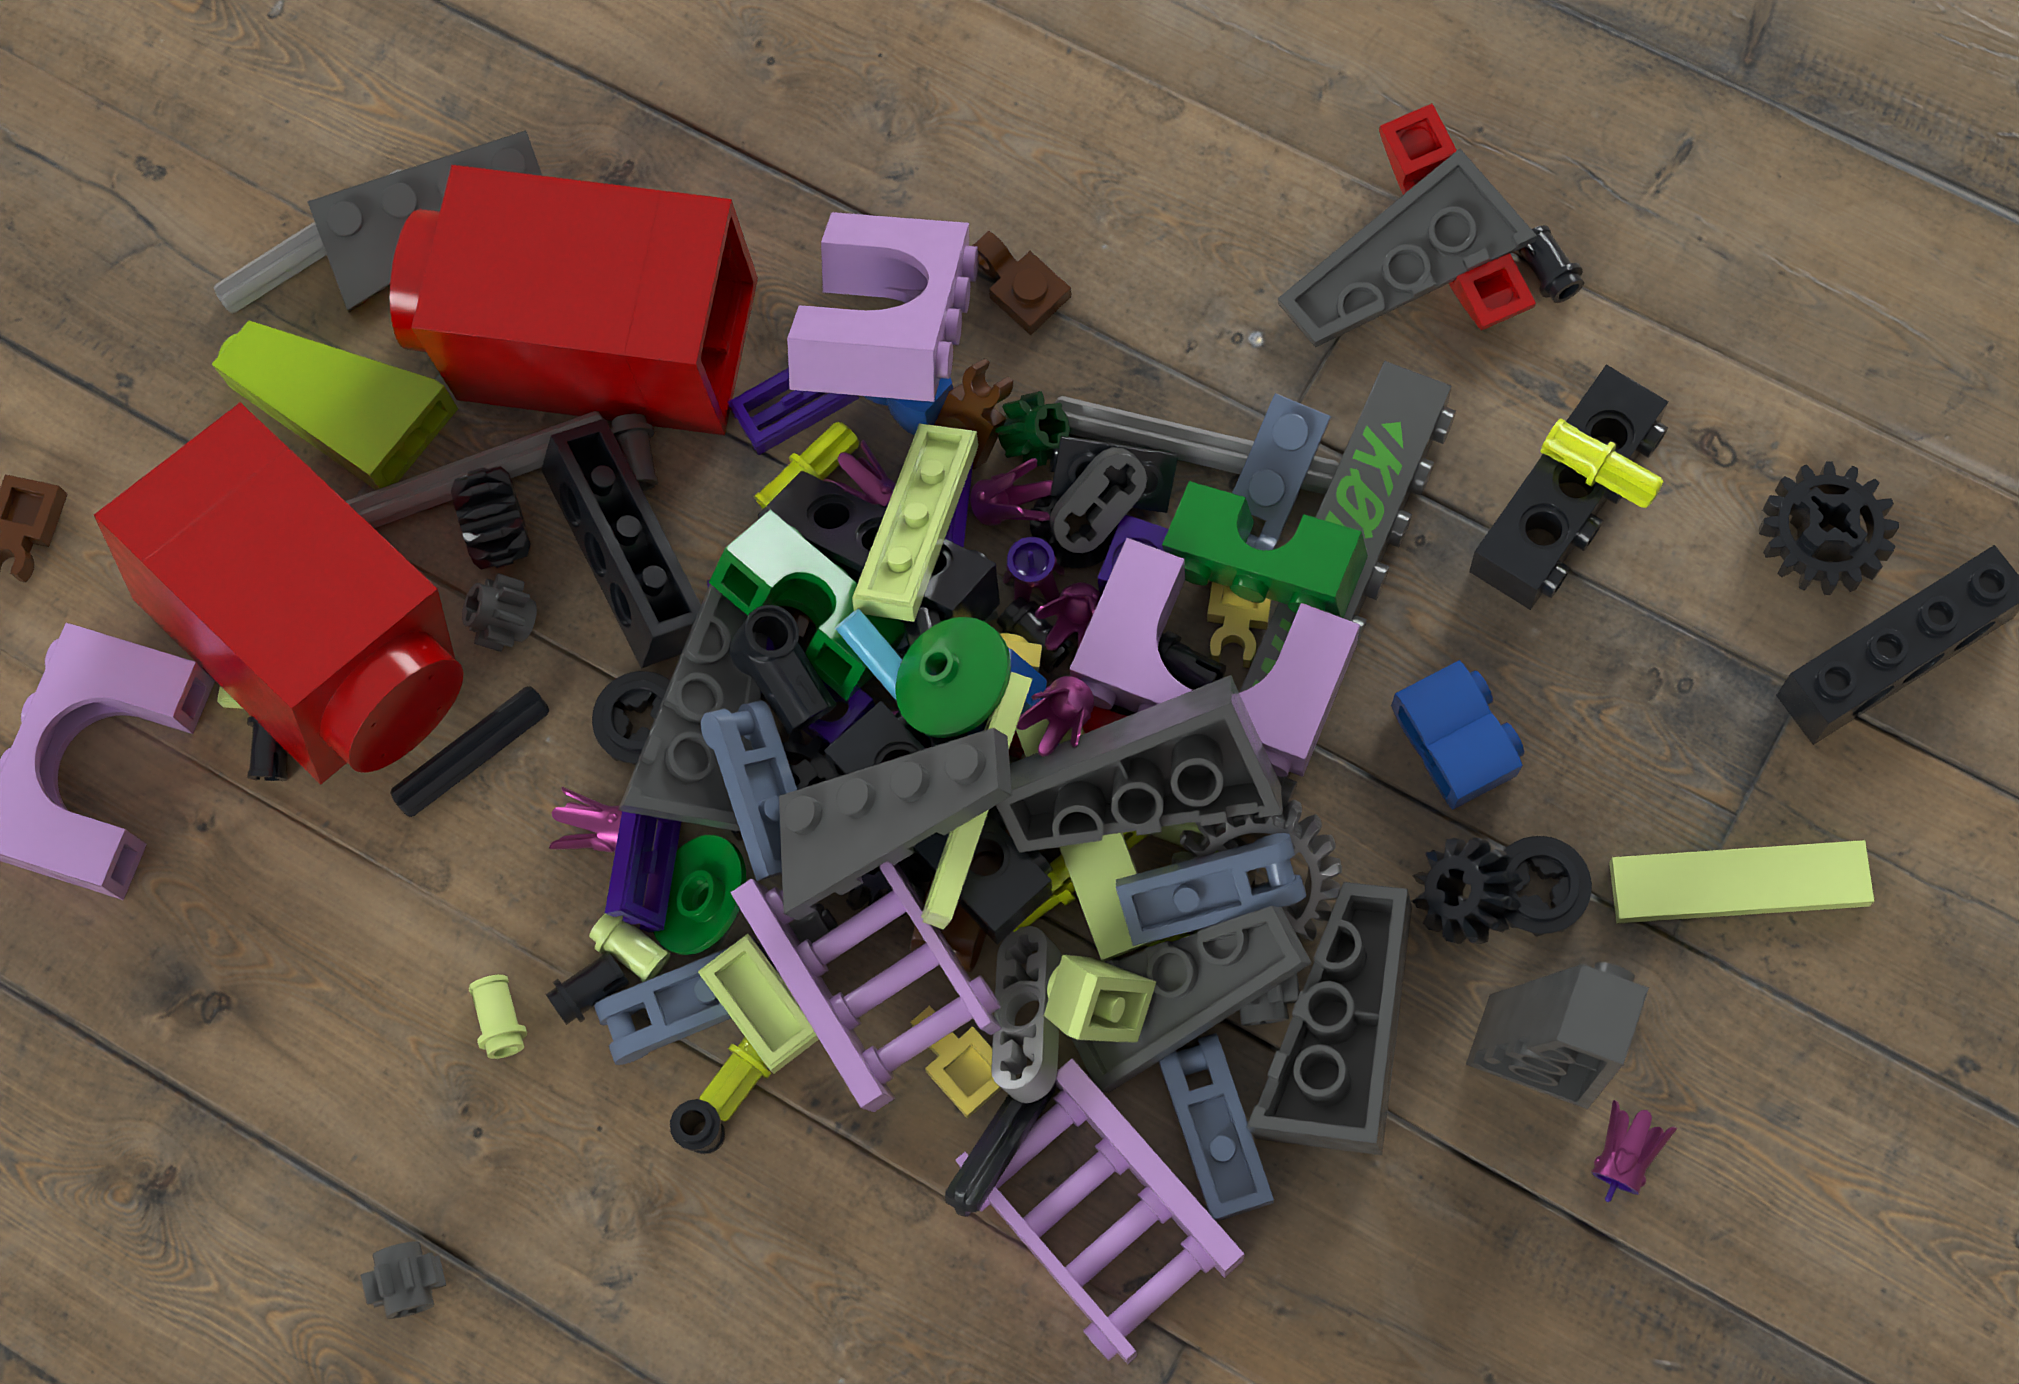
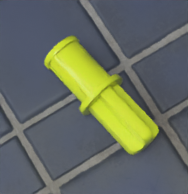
M1561 418L1549 432L1540 450L1541 453L1550 456L1558 462H1562L1587 478L1586 484L1591 487L1597 482L1641 508H1647L1653 503L1663 484L1661 477L1615 452L1617 446L1615 443L1610 441L1608 445H1605L1579 431Z
M833 423L800 456L793 453L788 457L791 463L772 482L758 492L754 499L764 509L801 471L824 480L840 465L838 462L840 453L852 454L858 448L860 442L857 436L844 423Z
M746 1037L742 1039L738 1046L731 1044L728 1047L732 1054L699 1096L700 1100L708 1102L717 1110L720 1119L724 1122L732 1117L762 1076L768 1079L772 1074Z

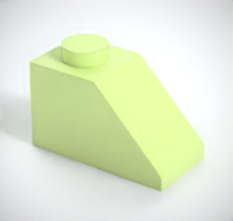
M1062 955L1060 965L1055 968L1048 981L1047 996L1049 1000L1044 1017L1067 1036L1078 1040L1138 1043L1156 981L1092 957Z

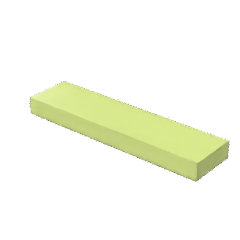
M919 423L852 597L854 611L860 609L866 615L915 621L978 448L977 431Z
M1014 672L1010 673L1006 692L997 708L988 717L984 729L995 728L1007 735L1008 749L1032 682L1031 678ZM988 810L949 832L921 918H923L922 922L944 929L952 920Z
M1047 719L1024 730H1019L1016 727L1026 757L1038 753V746L1049 724ZM1083 727L1081 728L1080 735L1085 734ZM1072 728L1068 730L1060 743L1071 739ZM1123 833L1103 835L1102 841L1060 847L1099 956L1103 962L1162 940L1159 939L1136 946L1132 944L1116 890V879L1135 875L1138 872Z
M1865 840L1612 857L1609 862L1616 923L1870 907L1874 902Z

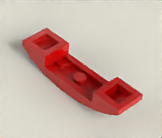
M1433 103L1379 127L1385 151L1403 195L1457 151ZM1510 253L1462 273L1456 277L1455 281L1449 283L1463 308L1481 331L1530 310L1536 305Z

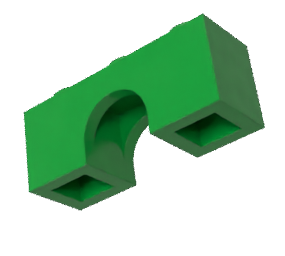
M1188 482L1162 544L1165 552L1184 559L1185 581L1201 586L1207 585L1209 581L1230 587L1234 594L1251 602L1262 603L1267 598L1287 604L1288 608L1296 614L1300 604L1303 603L1335 616L1344 617L1368 558L1362 531L1303 514L1295 535L1288 543L1273 550H1258L1246 544L1254 525L1246 497L1195 482Z
M771 509L725 547L709 581L720 593L747 616L757 607L764 605L788 606L805 613L813 621L817 629L805 654L819 677L846 701L874 676L835 629L847 616L854 612L852 597L857 583L849 577L843 568L830 561L810 544L796 528L788 525ZM864 614L896 651L905 635L903 622L899 619Z

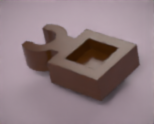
M985 358L966 369L962 384L949 391L934 424L935 426L977 431L978 448L973 459V470L987 462L999 434L996 433V428L1004 426L1007 419L994 407L999 402L1008 398L1013 390V380L1010 377L995 383L992 388L987 384L985 372L990 362Z
M5 474L0 487V571L5 560L15 557L10 574L21 582L26 583L30 579L34 571V559L30 554L33 544L50 546L68 495L59 485Z

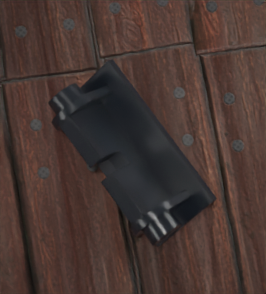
M1061 436L1059 448L1053 449L1050 459V472H1054L1050 495L1062 497L1092 460L1102 451L1110 448H1124L1136 456L1144 466L1147 475L1146 488L1132 508L1162 513L1168 512L1178 454ZM1126 463L1120 470L1112 465L1105 470L1104 474L1108 478L1109 484L1099 495L1101 498L1115 485H1119L1123 489L1129 486L1131 480L1126 474L1130 466Z

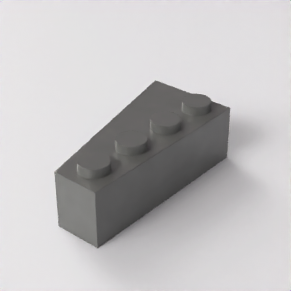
M1231 675L1080 735L1079 743L1076 747L1071 745L1070 739L1058 744L1055 750L1048 756L1042 757L1040 754L1035 753L1010 763L1012 796L996 805L1019 853L1102 841V836L1136 831L1138 836L1162 832V827L1200 821L1201 826L1226 823L1227 817L1259 813V818L1283 814L1281 784Z
M1343 882L1315 953L1314 964L1304 989L1300 991L1291 1013L1293 1017L1279 1051H1276L1268 1071V1080L1258 1105H1255L1247 1124V1128L1255 1139L1382 1155L1412 913L1408 889Z
M1596 962L1594 968L1580 964L1490 994L1466 1065L1588 1109L1624 1065L1649 988L1635 983V975L1625 968L1606 962Z

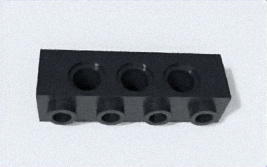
M1606 364L1566 422L1592 438L1604 436L1613 439L1620 447L1615 452L1634 462L1640 453L1649 458L1666 434L1668 427L1662 424L1661 420L1669 401ZM1543 454L1475 550L1469 572L1531 610L1542 593L1549 598L1556 594L1571 567L1564 564V561L1575 546L1582 551L1587 549L1604 521L1596 515L1607 500L1617 504L1622 496L1597 482L1591 487L1586 484L1587 478L1562 462H1558L1550 456ZM1567 482L1577 483L1587 491L1588 495L1583 498L1569 497L1562 492L1559 485ZM1532 529H1544L1553 535L1556 542L1546 546L1538 545L1528 538L1526 532Z
M600 419L551 435L541 471L641 669L681 655L701 604L606 419Z
M801 471L758 514V519L771 509L788 525L796 528L810 544L830 561L843 568L849 577L858 584L887 508L880 504H871L844 491L834 482L823 481ZM944 539L920 607L925 606L927 610H936L940 615L941 622L958 617H970L985 621L1000 605L996 563L989 560L979 551L968 550Z
M1993 545L1790 673L1777 693V698L1813 745L2013 619L2019 612L2018 573L1999 549Z
M880 701L824 751L830 768L840 777L925 750L926 748L920 743L925 738V734L912 727L904 719L900 710L894 715ZM994 806L988 810L973 857L980 852L991 851L997 853L1003 859V864L996 873L989 876L977 875L969 868L957 903L998 945L1053 895L1052 880L1047 876L1053 869L1038 850L1019 853L1013 839L1004 831L1007 827L998 808ZM936 832L913 847L915 853L912 855L933 877L936 874L949 833L942 835Z

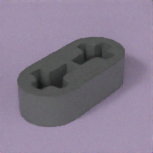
M1110 448L1102 451L1092 460L1056 503L1051 512L1050 526L1053 535L1063 548L1073 553H1086L1094 550L1139 500L1146 488L1147 475L1144 466L1133 453L1124 448ZM1126 463L1130 466L1126 472L1131 480L1129 486L1123 489L1121 486L1115 485L1101 498L1099 495L1109 484V480L1104 474L1105 470L1111 465L1120 470ZM1093 503L1097 504L1087 518L1092 526L1090 532L1085 535L1080 531H1076L1071 536H1068L1067 533L1070 527L1065 521L1067 515L1073 512L1075 515L1081 516Z

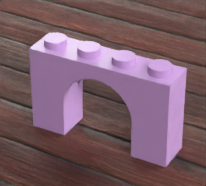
M831 212L821 241L823 293L883 297L905 302V304L883 310L868 311L799 305L787 338L790 390L934 402L940 378H950L953 362V345H959L962 313H967L969 308L970 281L975 282L977 278L978 247L969 246V223Z
M1126 538L1069 669L1070 677L1082 680L1091 689L1094 696V706L1102 709H1112L1115 704L1138 713L1192 691L1169 673L1158 652L1162 632L1185 581V562L1183 558ZM1303 603L1300 604L1283 648L1272 670L1258 684L1239 693L1276 775L1280 777H1286L1289 772L1304 776L1357 646L1360 624Z
M65 623L59 639L54 640L47 651L45 671L36 692L31 694L24 703L21 712L22 724L13 745L0 758V861L124 900L147 844L124 828L68 811L61 799L58 788V769L62 756L69 743L80 731L98 720L111 716H134L193 734L215 680L195 661Z

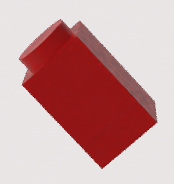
M451 165L440 211L417 209L408 217L401 230L391 271L390 313L393 331L399 345L406 350L427 352L456 400L573 416H582L598 411L603 418L610 421L621 415L636 413L645 415L647 423L652 426L725 436L730 414L727 402L733 399L758 277L732 199Z
M241 402L94 514L132 599L250 716H253L320 785L346 763L357 772L368 773L380 770L396 762L418 746L438 726L454 704L463 683L464 672L462 665L455 659L438 588Z

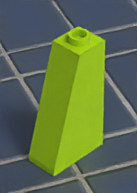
M248 321L238 333L233 334L223 343L218 357L212 363V366L231 389L375 490L397 483L458 410L457 405L445 386L435 379L253 321Z

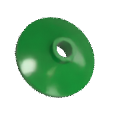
M970 617L948 619L926 630L906 652L896 677V700L904 719L919 732L936 738L959 736L983 723L997 708L1008 687L1011 659L1006 642L989 624Z
M703 835L688 841L677 850L664 930L653 932L658 942L666 949L681 955L699 953L715 944L734 922L740 908L730 892L746 883V867L741 852L732 842L716 835Z

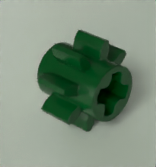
M1041 391L1021 395L1020 400L1003 404L1002 408L1006 414L1004 416L1007 419L1004 426L996 428V433L999 434V442L1006 451V458L1023 455V463L1036 458V467L1046 465L1047 460L1051 459L1053 449L1059 448L1061 436L1068 437L1071 432L1067 415L1061 409L1062 404L1058 402L1044 405V395Z

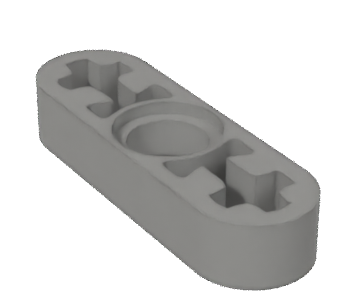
M1033 926L1021 927L1017 931L1011 932L1003 940L998 950L995 997L1001 1008L994 1012V1017L1002 1029L993 1034L991 1072L994 1081L1014 1100L1021 1103H1031L1044 1097L1053 1087L1058 1071L1059 1028L1044 1017V1013L1049 1000L1047 996L1048 981L1055 968L1060 965L1061 953L1059 948L1040 929ZM1027 962V971L1021 966V964ZM1030 1001H1039V1010L1034 1019L1026 1025L1015 1026V1017L1019 1009ZM1027 1057L1033 1062V1065L1027 1066ZM1022 1073V1078L1017 1079L1016 1074Z

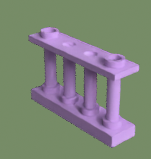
M886 861L879 866L893 889L891 892L813 943L809 939L800 943L790 927L789 922L794 919L784 914L783 889L780 891L777 887H774L768 891L765 886L750 879L730 893L861 1108L875 1112L895 1099L886 1084L894 1078L892 1071L972 1018H974L979 1028L989 1035H993L1002 1029L992 1014L1001 1008L994 993L981 975L973 980L970 979L938 927L922 922L923 918H921L925 905L898 863L893 865ZM907 912L926 943L848 995L844 996L839 992L832 996L821 978V975L828 971L826 964ZM940 965L959 994V997L877 1050L876 1047L871 1046L865 1050L853 1030L861 1024L859 1017Z
M1070 1059L1057 1071L1055 1083L1060 1092L1053 1097L1056 1104L1035 1122L980 1211L982 1212L991 1204L1092 1323L1083 1332L1103 1356L1109 1361L1118 1353L1129 1364L1137 1357L1136 1350L1125 1338L1131 1331L1200 1270L1207 1273L1215 1267L1225 1278L1244 1261V1253L1073 1059ZM1087 1121L1102 1138L1095 1145L1098 1152L1022 1218L999 1192L998 1188L1071 1124L1074 1123L1079 1127L1083 1122ZM966 1152L956 1159L960 1168L969 1156ZM1129 1169L1145 1187L1137 1194L1140 1201L1064 1267L1042 1242L1040 1237L1116 1171L1121 1175ZM1169 1218H1172L1188 1236L1180 1243L1184 1250L1107 1317L1082 1287L1157 1220L1164 1224Z

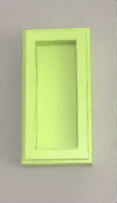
M746 934L698 971L772 1073L775 1074L819 1040L784 980L749 934Z

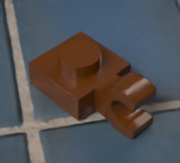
M989 230L972 245L978 247L979 268L997 281L989 288L990 299L1030 335L1071 298V287L1031 251L1017 262L1005 244Z

